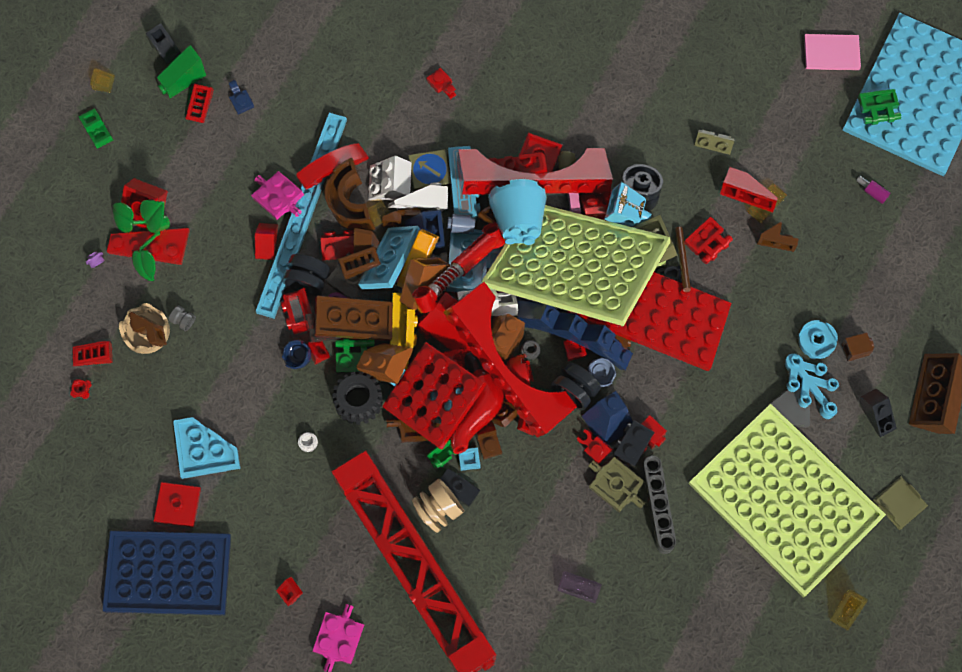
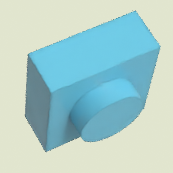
M470 448L459 454L461 471L480 468L478 448Z

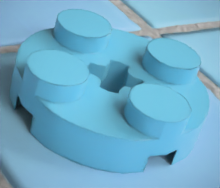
M819 320L810 321L805 324L798 335V343L801 350L811 359L828 357L834 351L838 340L835 329L830 324L819 322ZM815 335L822 338L821 344L814 342Z

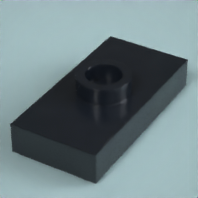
M447 469L441 477V480L448 486L455 497L468 507H470L480 493V489L450 469Z

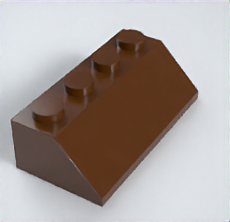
M959 353L924 354L909 425L938 434H955L962 403V355Z

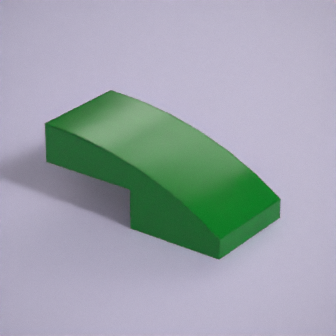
M95 108L79 116L80 121L97 149L113 141Z

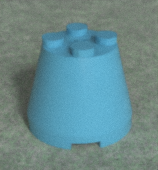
M528 179L510 180L508 185L494 187L489 194V204L505 239V243L509 245L514 243L534 244L535 239L540 236L546 203L545 188L538 186L536 181Z

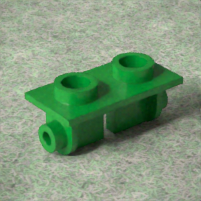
M449 439L443 449L436 446L427 454V457L433 467L438 469L439 467L442 468L444 464L452 459V454H457L453 452L451 439Z

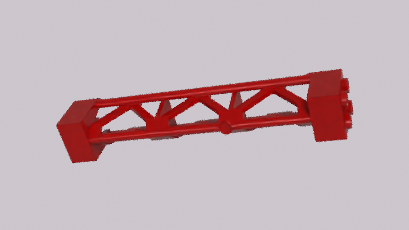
M364 451L333 470L334 481L357 513L410 600L444 651L454 671L478 672L481 669L486 671L494 666L496 653L443 573L368 453ZM375 484L381 495L362 490ZM359 501L387 508L380 535ZM396 517L403 529L389 538L393 518ZM408 537L415 548L395 544ZM393 555L421 561L415 589H413ZM429 570L437 584L423 593L427 571ZM442 590L450 603L428 598ZM427 609L456 616L450 645ZM464 624L473 641L457 650L461 628Z

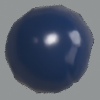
M302 340L289 341L284 347L282 354L285 366L291 369H300L310 362L311 350L306 342Z

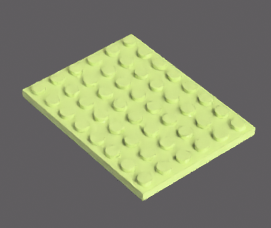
M545 205L541 234L535 239V243L532 245H525L524 243L505 244L482 282H485L489 288L624 326L669 246L670 237Z
M771 404L688 483L803 598L886 515Z

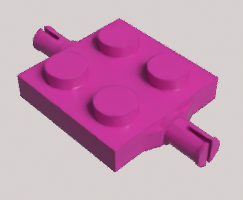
M278 171L267 181L261 175L255 178V182L261 185V187L251 196L275 219L278 220L284 213L289 211L296 217L301 214L302 211L295 205L304 196V193Z
M345 604L342 615L325 613L312 651L327 659L323 669L325 672H327L329 664L328 672H332L335 662H344L350 665L352 663L364 624L355 622L350 618L354 608L351 605L347 613L349 605Z

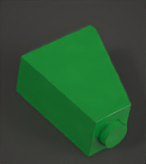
M191 45L157 77L159 82L157 86L163 95L167 94L169 98H172L206 76L202 60Z

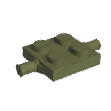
M613 457L603 467L594 460L589 464L588 467L597 473L596 479L589 488L620 513L631 501L640 509L644 506L646 502L640 499L637 493L645 481L619 460Z

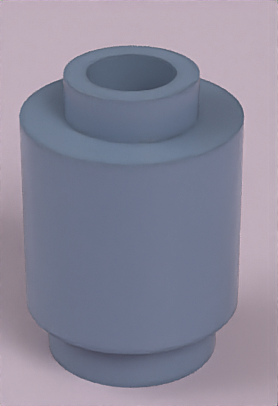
M452 214L451 217H448L447 228L452 233L469 234V232H474L475 217Z

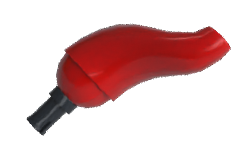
M472 352L465 355V360L470 368L469 372L487 385L450 438L451 448L455 454L463 453L468 449L469 441L478 431L492 421L500 411L504 401L503 391L495 385L492 376L484 370L477 356L473 355Z

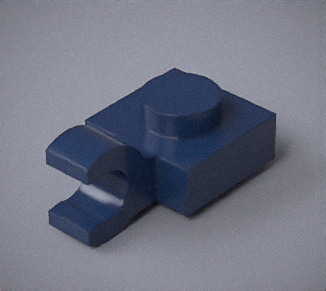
M235 80L229 82L228 84L233 93V96L229 98L237 114L239 115L254 108V104L247 91L241 92Z

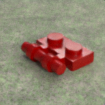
M710 217L684 241V244L697 256L703 251L706 255L701 260L704 264H708L717 258L719 252L728 248L729 243L733 239L730 235L723 238L720 234L724 231V228ZM715 241L717 245L711 249L708 245Z

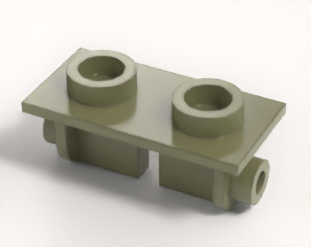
M704 129L698 130L694 146L730 155L734 138H731L730 135L722 134L717 136L714 135V132Z

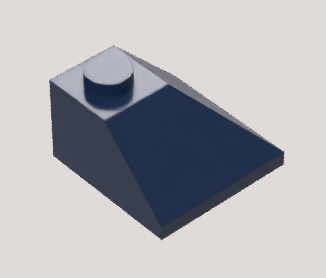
M616 391L600 400L582 415L583 420L595 438L599 436L608 445L625 436L624 429L629 422L633 423L626 405Z

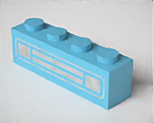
M470 146L448 148L454 214L470 215L475 217V221H477V215L480 213V203L476 204V198L479 197V194L462 195L457 169L458 149L471 148Z

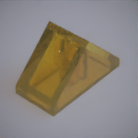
M849 589L841 597L830 621L849 630L868 599Z

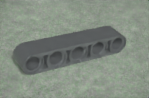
M649 456L644 461L642 472L657 550L662 554H668L676 545V537L661 460L656 456ZM654 463L657 469L650 470L647 464ZM657 482L660 485V489H653L650 483ZM661 501L664 508H656L654 502ZM664 520L667 523V528L659 527L657 522ZM661 540H669L671 547H663Z

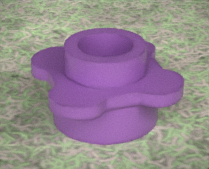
M96 251L87 257L86 264H89L91 268L98 266L105 261L102 257L103 253L98 254Z

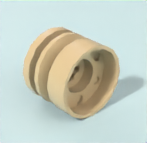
M441 479L436 480L428 487L432 496L429 497L425 492H421V499L418 497L412 499L420 518L436 533L441 531L440 524L444 527L448 525L445 515L455 520L464 513V509L458 499Z

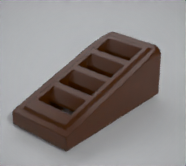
M374 246L338 259L345 279L354 277L381 264ZM370 253H371L372 258H373V261H374V262H371V263H370L369 258H368V254H370ZM363 256L366 261L365 265H363L361 261V257ZM355 260H357L359 264V267L357 268L354 264ZM348 263L351 264V267H352L351 270H348V267H347V264H348Z

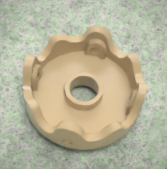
M148 303L130 309L125 319L119 323V330L127 347L141 354H149L162 348L149 344L146 335L132 330L129 313L134 312L143 315L163 326L167 342L170 326L165 314Z

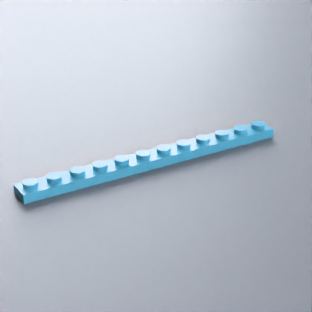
M333 113L328 114L311 163L337 149L347 122L346 117ZM326 177L322 178L321 183L307 190L302 185L301 191L304 193V196L295 205L302 212L298 217L293 213L291 214L258 303L257 314L275 319L280 301L286 289V285L282 283L284 272L289 270L287 266L288 260L292 254H298Z

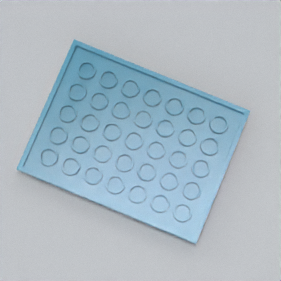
M899 13L861 93L895 89L899 106L893 109L894 113L900 112L901 119L891 123H887V121L879 122L877 125L864 124L863 117H868L870 114L869 112H861L859 100L857 99L842 131L944 177L962 139V40ZM885 110L877 111V114L882 115L886 114Z

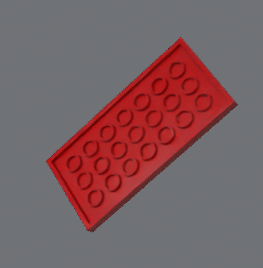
M653 272L624 326L568 310L567 313L577 314L588 324L605 325L618 336L710 371L732 303L691 287L689 292H684L682 283Z

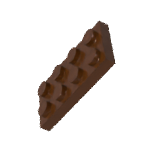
M324 296L316 297L315 336L380 341L392 340L393 302Z

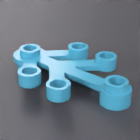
M797 354L788 355L785 359V367L790 371L789 382L786 385L787 389L790 392H795L799 389L800 383L797 380V375H799L802 383L798 404L802 408H806L811 404L810 390L821 404L819 410L821 416L825 419H831L837 413V406L833 402H828L817 386L833 392L839 387L838 381L834 378L824 380L808 375L805 371L815 372L816 375L823 376L827 372L825 364L818 363L814 365L804 362Z

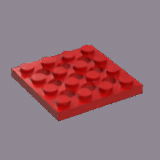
M425 342L382 407L435 446L443 449L487 384ZM434 364V371L428 374V366ZM445 374H448V375H449V380H448V382L445 383V384H442V383H441V378H442ZM422 380L423 387L420 390H417L416 384L418 381ZM463 384V392L456 394V387ZM433 391L438 392L435 400L430 399V394ZM412 397L411 405L405 406L406 398ZM452 401V408L446 411V402ZM426 407V414L420 417V409ZM440 417L441 424L438 427H434V420Z

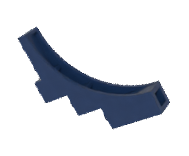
M517 301L518 316L514 317L525 322L526 328L545 331L568 339L605 359H609L620 370H626L633 353L628 349H624L622 344L615 339L616 334L605 325L588 324L577 314L560 313L553 306L540 302Z

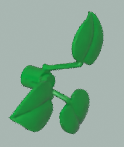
M150 199L144 200L140 206L141 216L144 220L139 221L133 220L134 213L128 205L121 202L113 204V217L117 227L122 232L132 231V224L146 223L147 229L154 233L139 248L140 251H134L132 256L133 265L139 275L146 280L154 281L156 271L155 260L152 254L144 250V248L160 235V231L168 229L170 226L168 217L164 215L165 202Z

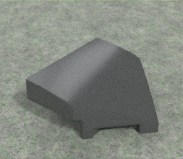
M800 387L795 392H790L788 389L784 390L781 395L770 403L793 426L803 428L810 426V405L802 408L798 404L801 394Z

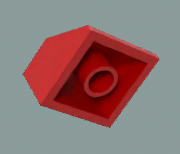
M134 178L124 185L121 203L128 205L134 213L133 220H144L140 212L141 203L149 199L166 203L168 191ZM146 223L136 224V226L147 229Z

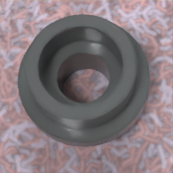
M526 341L521 347V353L527 355L526 359H535L540 354V346L535 341ZM528 348H533V349H534V352H533V353H529V352L527 351V349H528Z

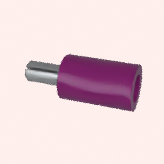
M862 176L857 178V182L866 188L864 191L881 204L891 194L874 180L868 182Z

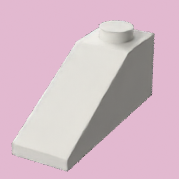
M430 183L427 187L394 200L388 204V208H421L422 211L441 210L442 212L448 209V187L441 186V183Z

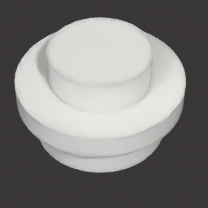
M306 432L299 437L298 445L301 450L311 452L317 447L318 440L313 433Z

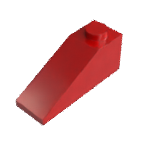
M732 167L728 170L720 195L772 213L778 200L773 193L751 175Z

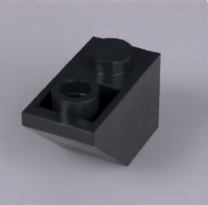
M874 389L860 397L863 411L879 437L897 429L889 397L878 389Z

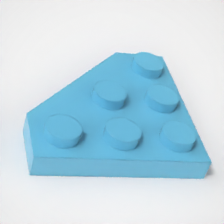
M193 417L173 421L180 477L182 479L241 469L238 449L222 439L221 436L202 425Z

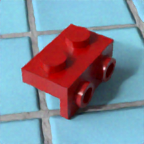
M344 230L342 234L328 231L321 235L322 260H335L354 253V231Z

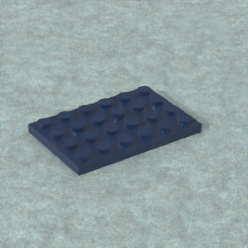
M110 531L103 612L226 616L231 534Z

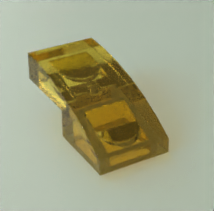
M772 184L767 189L778 198L775 206L776 209L787 194L775 184ZM751 206L747 211L760 223L772 213L755 206Z

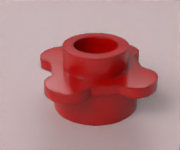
M75 379L72 382L70 395L73 398H89L91 382L89 380Z

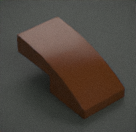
M421 208L403 209L389 213L382 217L383 227H402V221L421 213Z

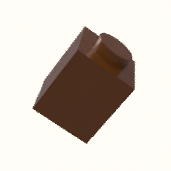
M868 333L845 338L841 344L847 361L869 356L874 350L873 340L869 338Z

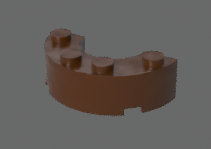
M350 158L338 165L333 170L330 180L328 179L326 182L325 199L337 222L343 227L352 231L355 228L369 231L376 230L371 212L366 203L354 204L349 202L351 192L362 184L359 170L353 158Z

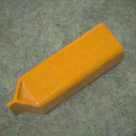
M423 229L418 231L399 276L397 286L403 288L411 259L431 257L439 236Z

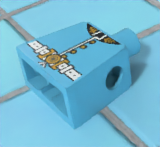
M621 182L612 189L605 220L633 227L640 221L645 222L651 219L652 214L644 210L646 199Z

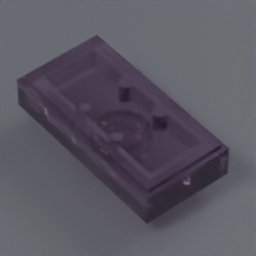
M563 571L557 591L596 603L602 584Z

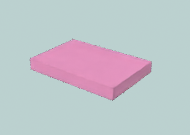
M804 35L805 69L860 70L859 35Z

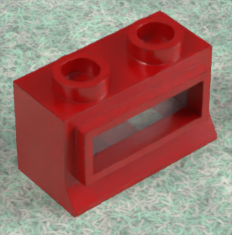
M305 288L283 295L284 301L280 302L283 312H288L289 318H286L288 329H293L294 335L315 329V322Z

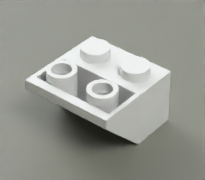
M393 156L370 165L368 200L394 201L410 194L412 163L398 156Z

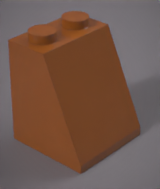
M510 314L491 318L493 341L505 365L511 359L523 339L525 322Z

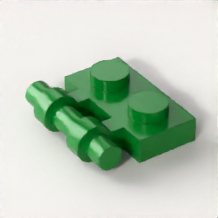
M895 89L860 93L858 95L861 112H869L870 114L868 117H863L864 124L877 125L879 122L887 121V123H891L901 119V113H894L893 109L899 106ZM885 110L886 114H877V111Z
M350 338L336 340V347H344V353H336V372H361L356 367L367 347L375 346V340ZM350 347H361V353H350Z

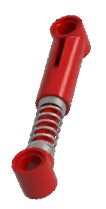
M497 223L487 224L482 229L483 234L451 262L447 271H444L429 286H421L413 291V299L421 313H428L434 310L437 306L436 300L443 293L442 291H446V287H450L449 284H453L456 278L465 276L493 249L500 248L505 244V239Z

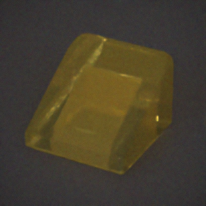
M94 68L90 85L93 90L111 93L115 76Z

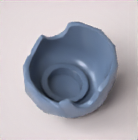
M595 359L587 368V371L596 378L601 387L611 385L616 376L615 367L609 359Z

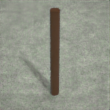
M676 227L675 233L682 286L684 292H689L691 287L682 227Z

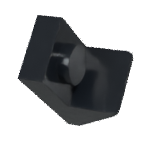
M161 23L145 33L151 47L157 50L166 64L181 54Z

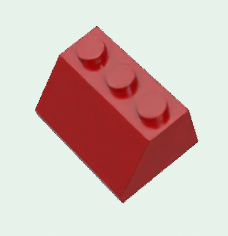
M443 292L436 300V308L431 312L425 313L417 325L449 350L462 349L463 352L460 354L465 356L471 352L470 347L465 340L460 338L457 329L449 323L444 313L457 300L447 292Z

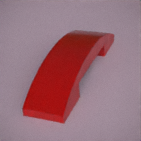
M359 143L347 145L316 159L299 171L296 177L307 190L321 183L322 178L332 174L333 170L342 162L353 158L355 164L358 165L368 160L369 157Z

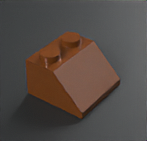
M381 343L365 350L356 368L364 372V375H367V373L371 375L372 379L375 378L376 380L398 384L413 349Z

